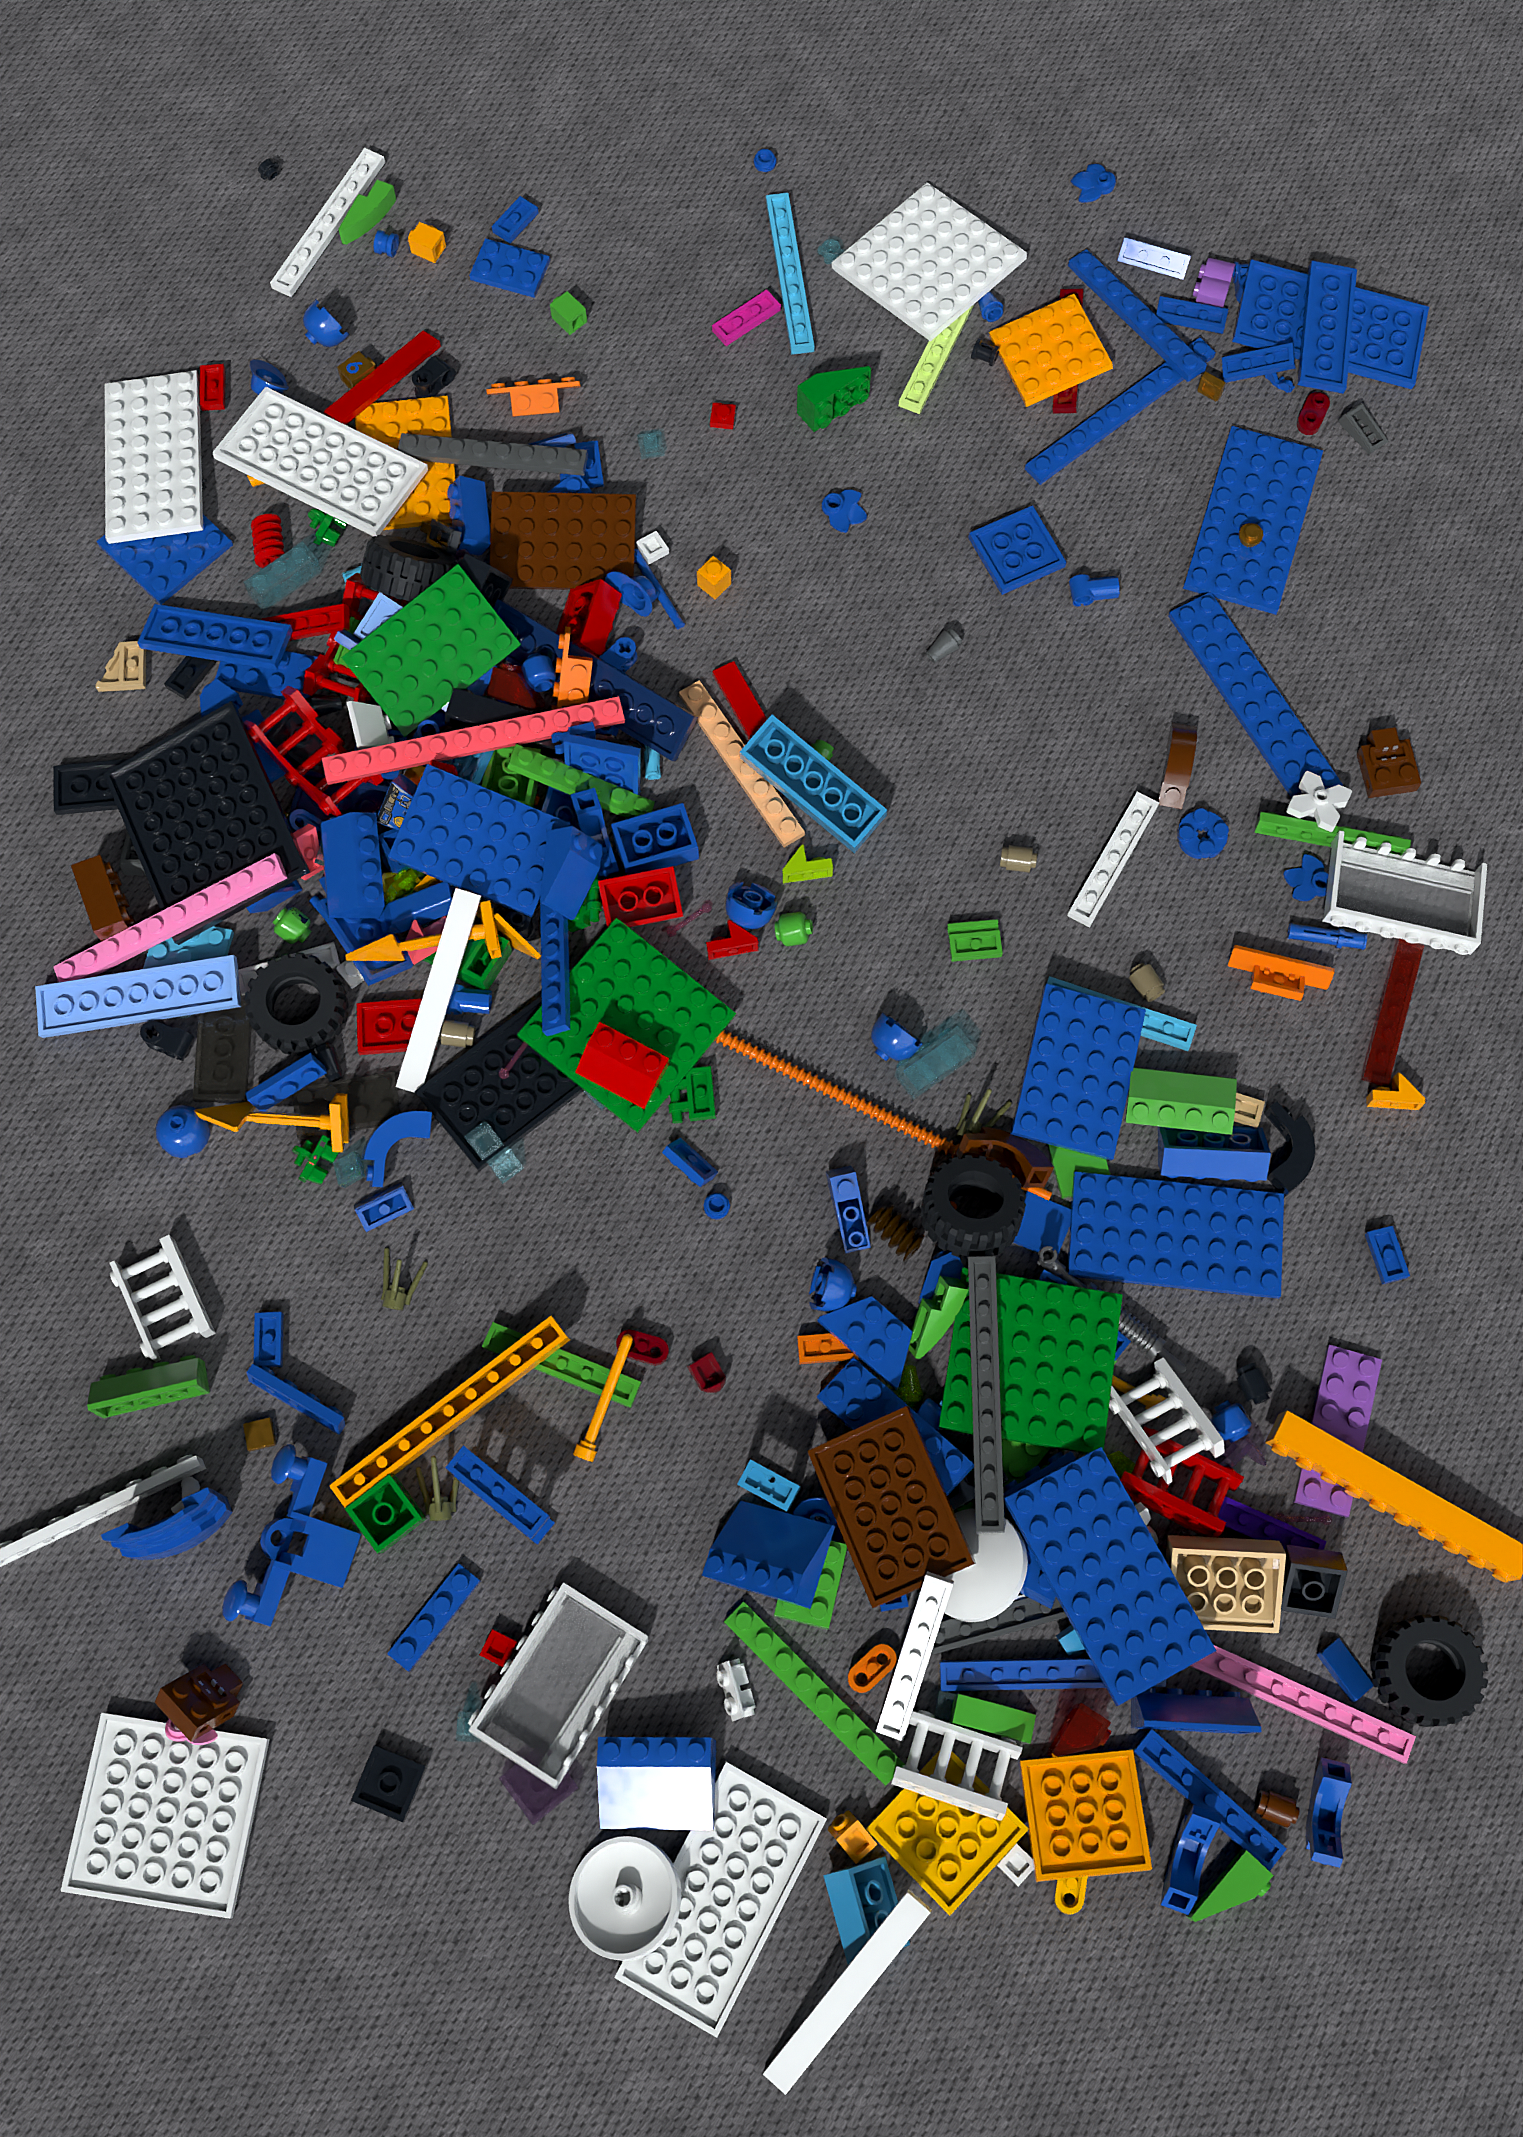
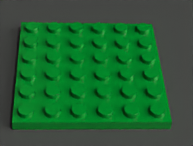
M616 918L569 973L571 1030L546 1036L542 1032L541 1006L520 1030L517 1037L638 1134L734 1019L736 1013ZM599 1022L669 1058V1066L645 1109L575 1073L585 1047Z
M962 1268L960 1282L969 1289L968 1268ZM996 1273L1001 1439L1089 1454L1100 1447L1104 1451L1123 1295ZM968 1290L959 1313L955 1316L938 1428L973 1434Z

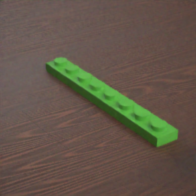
M744 1601L724 1621L885 1786L893 1779L896 1767L902 1768L905 1764Z

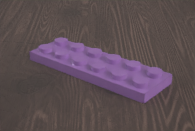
M1328 1345L1310 1423L1363 1453L1382 1359ZM1300 1467L1293 1502L1345 1518L1349 1517L1353 1497L1344 1491L1345 1488L1337 1483L1333 1485L1325 1482L1320 1478L1321 1474L1312 1469L1308 1471Z

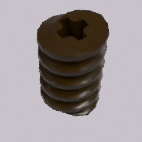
M893 1204L888 1207L884 1206L869 1219L866 1225L871 1226L875 1224L873 1232L876 1234L882 1232L880 1239L883 1241L890 1239L888 1243L889 1248L898 1246L896 1254L898 1256L905 1254L903 1261L906 1262L921 1247L925 1235L922 1234L915 1237L917 1227L915 1226L908 1230L907 1226L910 1220L907 1219L900 1222L902 1213L898 1212L893 1215L892 1211L895 1206Z

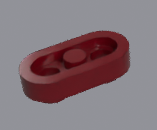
M1314 392L1308 396L1297 420V428L1302 434L1313 435L1319 431L1330 406V400L1327 395L1321 392Z
M625 1330L616 1339L618 1350L622 1337L626 1334L632 1336L635 1346L629 1350L627 1358L657 1366L663 1364L669 1356L667 1343L662 1338L635 1330ZM659 1348L661 1353L659 1356L654 1357L651 1355V1350Z

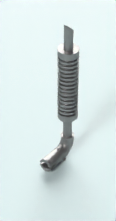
M1046 1246L1038 1252L1040 1256L1037 1264L1053 1275L1067 1281V1285L1097 1290L1098 1287L1092 1282L1086 1287L1073 1275H1069L1068 1271L1065 1270L1067 1267L1057 1260V1251H1053V1247ZM1121 1306L1118 1331L1132 1341L1133 1346L1137 1345L1138 1350L1141 1348L1142 1353L1145 1351V1356L1150 1360L1155 1355L1160 1359L1164 1357L1173 1370L1177 1373H1184L1186 1366L1163 1348L1166 1341L1161 1337L1157 1338L1156 1333L1153 1335L1152 1330L1149 1332V1327L1144 1328V1323L1139 1324L1140 1320L1136 1321L1135 1316L1133 1318L1130 1317L1132 1314H1127V1310L1123 1311Z

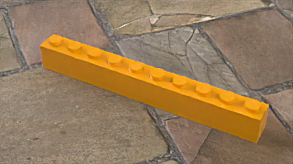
M552 1316L548 1317L330 1484V1488L346 1508L387 1475H396L569 1342L570 1338Z
M1288 1410L1278 1414L1265 1441L1266 1444L1272 1446L1271 1450L1283 1457L1288 1455L1296 1460V1464L1305 1470L1311 1471L1312 1469L1321 1474L1320 1478L1327 1483L1339 1484L1345 1488L1344 1491L1348 1495L1358 1499L1361 1497L1370 1502L1369 1506L1379 1512L1384 1513L1386 1511L1394 1516L1393 1519L1397 1523L1404 1526L1411 1525L1418 1529V1534L1422 1537L1441 1542L1445 1550L1457 1555L1459 1553L1468 1558L1467 1561L1471 1565L1481 1569L1485 1567L1493 1572L1492 1576L1506 1583L1521 1579L1523 1574L1522 1543Z

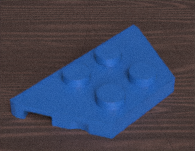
M872 1296L818 1318V1323L895 1390L899 1387L913 1331Z

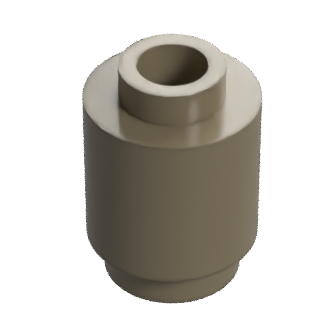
M1014 845L1002 847L1000 867H1006V870L1030 873V868L1036 867L1037 853H1032L1033 848Z
M1140 963L1130 971L1132 974L1129 979L1142 999L1145 998L1147 1002H1152L1165 993L1164 983L1151 964L1144 965V963Z
M445 1019L438 1039H441V1045L464 1048L467 1045L473 1046L476 1026L470 1025L469 1022Z

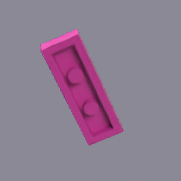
M766 289L713 324L712 332L725 346H728L781 311V304Z

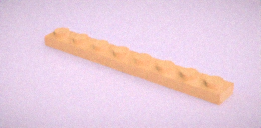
M700 680L679 691V697L688 710L698 717L697 723L782 846L786 847L805 836V831L773 785L740 759L739 752L745 745Z

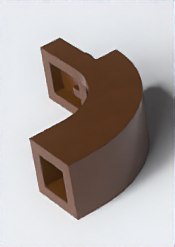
M1175 722L1171 724L1167 742L1166 764L1157 801L1159 805L1178 809L1183 808L1196 750V726Z
M982 1127L980 1133H965L956 1152L959 1159H962L963 1155H972V1158H978L980 1155L985 1156L986 1160L993 1161L994 1159L1000 1162L1002 1167H1007L1013 1172V1175L1019 1179L1023 1188H1044L1054 1169L1049 1159L1037 1147L1019 1136L1011 1135L1009 1132L995 1128Z

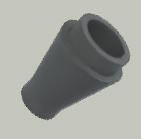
M953 629L943 630L925 653L935 664L938 660L958 650L962 640Z

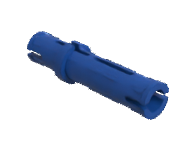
M1290 923L1288 927L1287 939L1335 945V948L1339 949L1343 946L1364 950L1367 944V934L1346 932L1343 928L1332 930Z

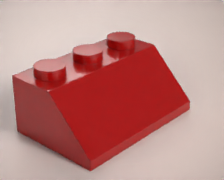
M602 579L570 589L556 632L564 634L565 627H570V641L597 657L601 656L606 650V642L612 631V623L619 609L622 594Z
M673 866L598 881L607 928L616 918L630 928L683 917Z
M599 1022L585 1047L575 1073L645 1109L669 1066V1058Z

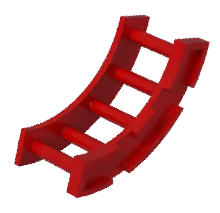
M355 573L346 579L341 604L349 606L350 618L354 617L356 620L361 621L364 618L358 612L361 599L365 597L375 600L379 592L366 588L360 573ZM385 595L402 607L410 603L407 600H400L393 596ZM337 632L331 633L326 642L327 646H329L326 654H319L313 664L305 670L303 693L312 696L318 689L326 688L353 697L355 702L368 704L371 694L362 683L354 688L328 679L329 675L335 672L358 679L351 669L341 664H335L334 658L340 643L334 639Z
M287 686L281 691L286 699L280 708L258 726L248 720L244 722L248 729V734L252 742L255 744L258 742L274 762L286 773L284 777L293 787L298 785L309 797L318 803V806L326 815L331 813L336 817L341 816L342 813L336 807L341 800L363 782H370L377 786L384 779L378 774L349 780L330 797L323 793L332 785L327 784L326 777L315 786L308 782L303 775L317 765L322 758L328 754L338 755L348 753V751L342 747L345 744L344 741L330 727L325 730L317 722L318 714L305 700L299 690ZM296 711L304 721L302 723L303 726L275 748L264 733L288 713ZM315 733L323 742L322 747L294 769L283 756L307 735Z

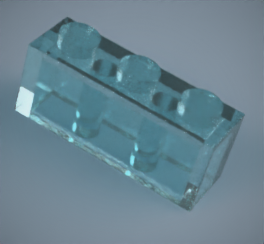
M302 541L245 580L244 585L252 600L262 612H265L322 571L317 557Z
M959 1026L952 1030L950 1028L945 1029L938 1035L937 1041L932 1044L929 1042L918 1049L917 1055L911 1059H903L896 1065L895 1078L913 1100L975 1057L977 1049Z

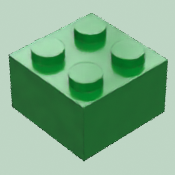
M394 1474L387 1475L345 1508L377 1554L387 1551L427 1519Z

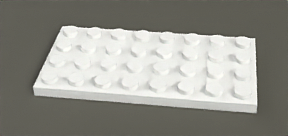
M197 370L105 383V538L107 542L111 544L203 530L200 386Z
M268 387L262 390L213 451L214 459L372 536L381 534L428 471L427 464Z
M726 1762L715 1783L714 1830H691L673 1863L681 1885V1906L672 1932L662 1945L650 1954L635 1960L623 1961L614 1978L717 2038L827 1819Z

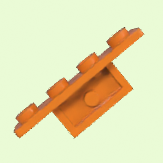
M575 377L561 378V383H552V379L538 380V385H529L528 381L514 382L515 387H505V383L491 384V389H486L487 395L510 394L513 417L560 413L557 389L581 387L580 381H575Z
M565 627V633L559 634L558 649H563L562 658H557L556 673H560L559 682L554 681L553 696L557 697V705H552L551 710L561 709L562 706L570 707L588 703L593 659L568 655L570 627Z
M1234 945L1228 960L1229 967L1252 972L1250 989L1298 1001L1302 1000L1305 985L1327 990L1335 972V969L1239 945Z

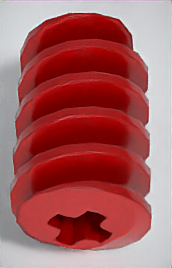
M275 514L259 515L251 522L254 561L257 566L267 570L282 568L286 563L283 550L284 544L282 542V527L280 525L281 518Z

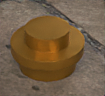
M1247 523L1240 528L1239 539L1244 546L1254 547L1262 541L1263 530L1257 524Z

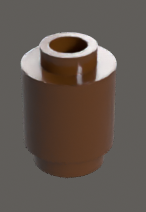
M1260 1790L1256 1798L1254 1812L1260 1814V1818L1288 1828L1291 1823H1296L1300 1808L1296 1806L1295 1799L1271 1790L1267 1792Z

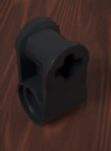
M432 356L427 363L412 374V383L415 386L414 392L417 399L434 397L454 380L456 370L439 356Z
M148 1021L140 1029V1036L149 1048L172 1058L176 1056V1059L184 1061L194 1039L192 1034L182 1029L172 1028L157 1021ZM158 1032V1036H153L152 1038H150L151 1034L156 1035Z

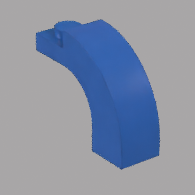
M595 788L570 794L579 830L602 844L598 880L601 881L620 876Z
M409 1111L400 1113L386 1119L374 1129L366 1141L361 1160H372V1164L367 1165L366 1181H370V1187H383L386 1155L395 1142L407 1137L430 1138L432 1112Z
M1322 1757L1311 1790L1306 1821V1849L1310 1850L1311 1861L1340 1868L1343 1861L1341 1820L1345 1801L1352 1785L1350 1765Z
M1193 1805L1189 1815L1184 1816L1174 1842L1164 1879L1161 1897L1162 1906L1189 1915L1198 1898L1200 1876L1206 1853L1221 1824L1220 1814Z

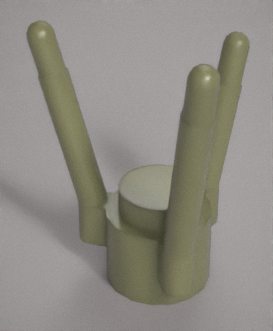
M990 1088L987 1089L973 1118H968L967 1121L966 1117L971 1094L966 1095L960 1121L956 1127L958 1131L956 1136L961 1140L965 1133H980L982 1124L978 1119L992 1092ZM1007 1101L984 1127L991 1128L1007 1111L1012 1102Z
M386 1247L384 1249L382 1306L403 1311L404 1305H410L411 1297L424 1274L428 1262L424 1261L407 1294H404L405 1288L398 1287L402 1264L401 1259H397L393 1282L389 1286L390 1250Z
M431 1456L434 1498H431V1501L421 1468H416L418 1482L425 1503L426 1515H429L430 1521L452 1519L451 1512H456L459 1480L454 1477L450 1502H448V1497H440L436 1456Z

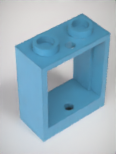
M751 1459L737 1483L742 1488L786 1512L789 1511L801 1488L799 1485ZM775 1477V1481L771 1483L770 1479Z

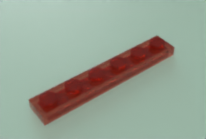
M1401 938L1396 943L1361 1080L1384 1087L1389 1085L1424 945L1408 943Z

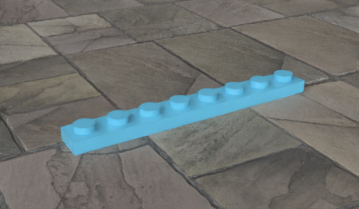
M789 194L766 195V205L791 355L814 352V341Z

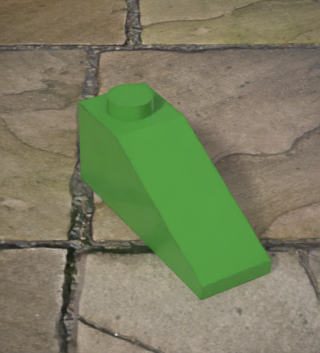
M1241 1849L1186 1917L1191 1921L1197 1922L1254 1899L1257 1895L1262 1897L1272 1884L1269 1880L1274 1875L1247 1850Z

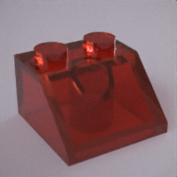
M502 663L500 667H493L487 696L534 709L545 706V701L540 692H536L527 684L522 671H520L521 666Z
M1083 1703L1075 1704L1046 1755L1058 1757L1097 1748L1100 1745L1103 1746L1112 1732L1108 1729L1111 1722Z

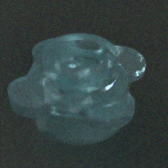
M833 239L826 240L817 249V253L823 256L826 264H832L831 262L844 252L840 249V244Z

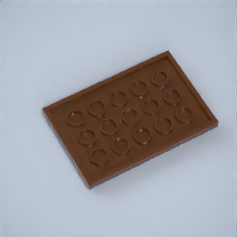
M492 491L490 566L513 578L509 589L570 590L576 588V586L598 579L605 581L607 574L612 571L623 573L628 577H634L636 494Z
M905 1406L807 1451L872 1608L922 1588L927 1572L947 1577L976 1564L909 1406Z

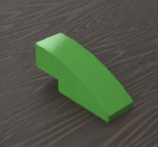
M376 180L367 197L358 194L338 229L343 244L347 245L367 233L389 212L396 201L393 185Z
M940 1275L932 1300L922 1298L912 1328L913 1332L908 1348L915 1358L921 1359L934 1347L959 1313L969 1290L960 1282V1279Z
M955 1694L949 1723L1031 1744L1036 1715L981 1699Z

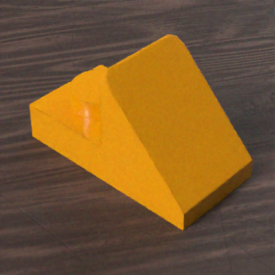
M1398 1072L1392 1078V1091L1387 1087L1375 1088L1366 1097L1367 1107L1419 1110L1425 1104V1097Z

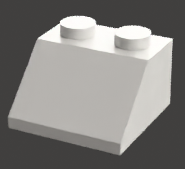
M355 701L347 702L358 750L395 743L394 736L389 737L388 730L392 729L390 719L387 714L383 715L380 706Z

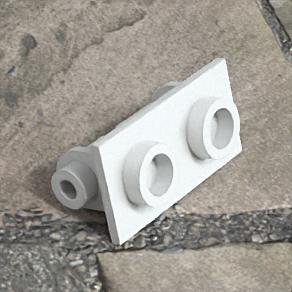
M735 1659L717 1665V1681L723 1687L726 1697L724 1701L727 1714L731 1715L732 1721L755 1715L754 1709L756 1705L751 1688L743 1691L740 1689V1685L749 1683L744 1663L741 1664L740 1659Z

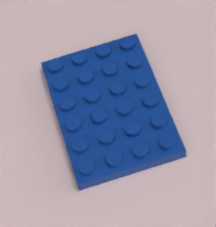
M427 764L390 850L388 859L532 917L541 896L547 831L569 827L570 823Z
M1045 984L1010 1134L1113 1160L1146 1010Z

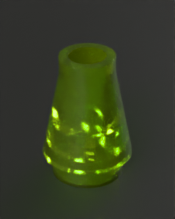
M906 1365L903 1368L897 1396L910 1408L920 1406L924 1395L918 1379L916 1366Z

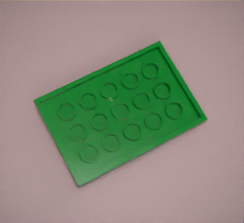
M457 564L341 658L402 735L407 737L418 728L422 721L428 720L449 703L454 688L467 689L520 647L521 643L461 566Z

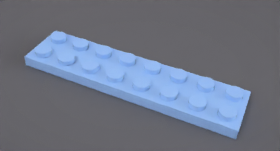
M235 955L35 986L38 1035L42 1038L241 1007L238 963Z

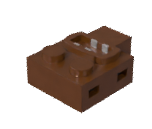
M1396 727L1371 731L1366 739L1368 745L1361 746L1357 752L1368 798L1417 791L1422 783L1410 739L1399 740Z
M203 1663L161 1687L155 1703L186 1738L192 1742L234 1717L240 1704L236 1696L243 1682L226 1664L211 1671Z

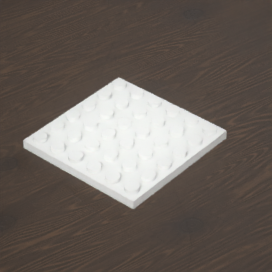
M927 182L831 263L832 269L931 342L1027 259V252Z
M101 1713L61 1892L229 1919L233 1918L270 1739L216 1731L218 1737L213 1742L204 1745H194L187 1740L173 1741L169 1739L165 1734V1722Z

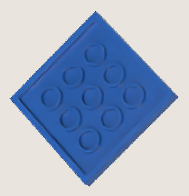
M203 515V530L111 544L107 542L104 535L96 541L98 546L160 605L233 546L232 541L205 515Z

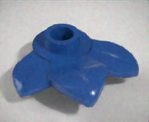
M1089 164L1087 172H1079L1071 179V183L1074 186L1082 189L1079 196V202L1081 203L1092 202L1099 199L1101 195L1109 194L1113 191L1116 184L1114 174L1106 172L1105 168L1099 164Z
M844 490L840 494H828L823 499L822 511L829 516L830 525L837 531L846 533L849 530V524H859L867 519L865 511L857 504L861 498L860 492ZM831 504H835V505H837V507H836V508H832V507H830V505H831Z
M1304 854L1301 868L1284 871L1283 875L1286 882L1295 888L1292 893L1294 899L1310 901L1316 896H1326L1329 874L1324 871L1323 863L1317 858ZM1316 882H1322L1324 888L1318 887Z

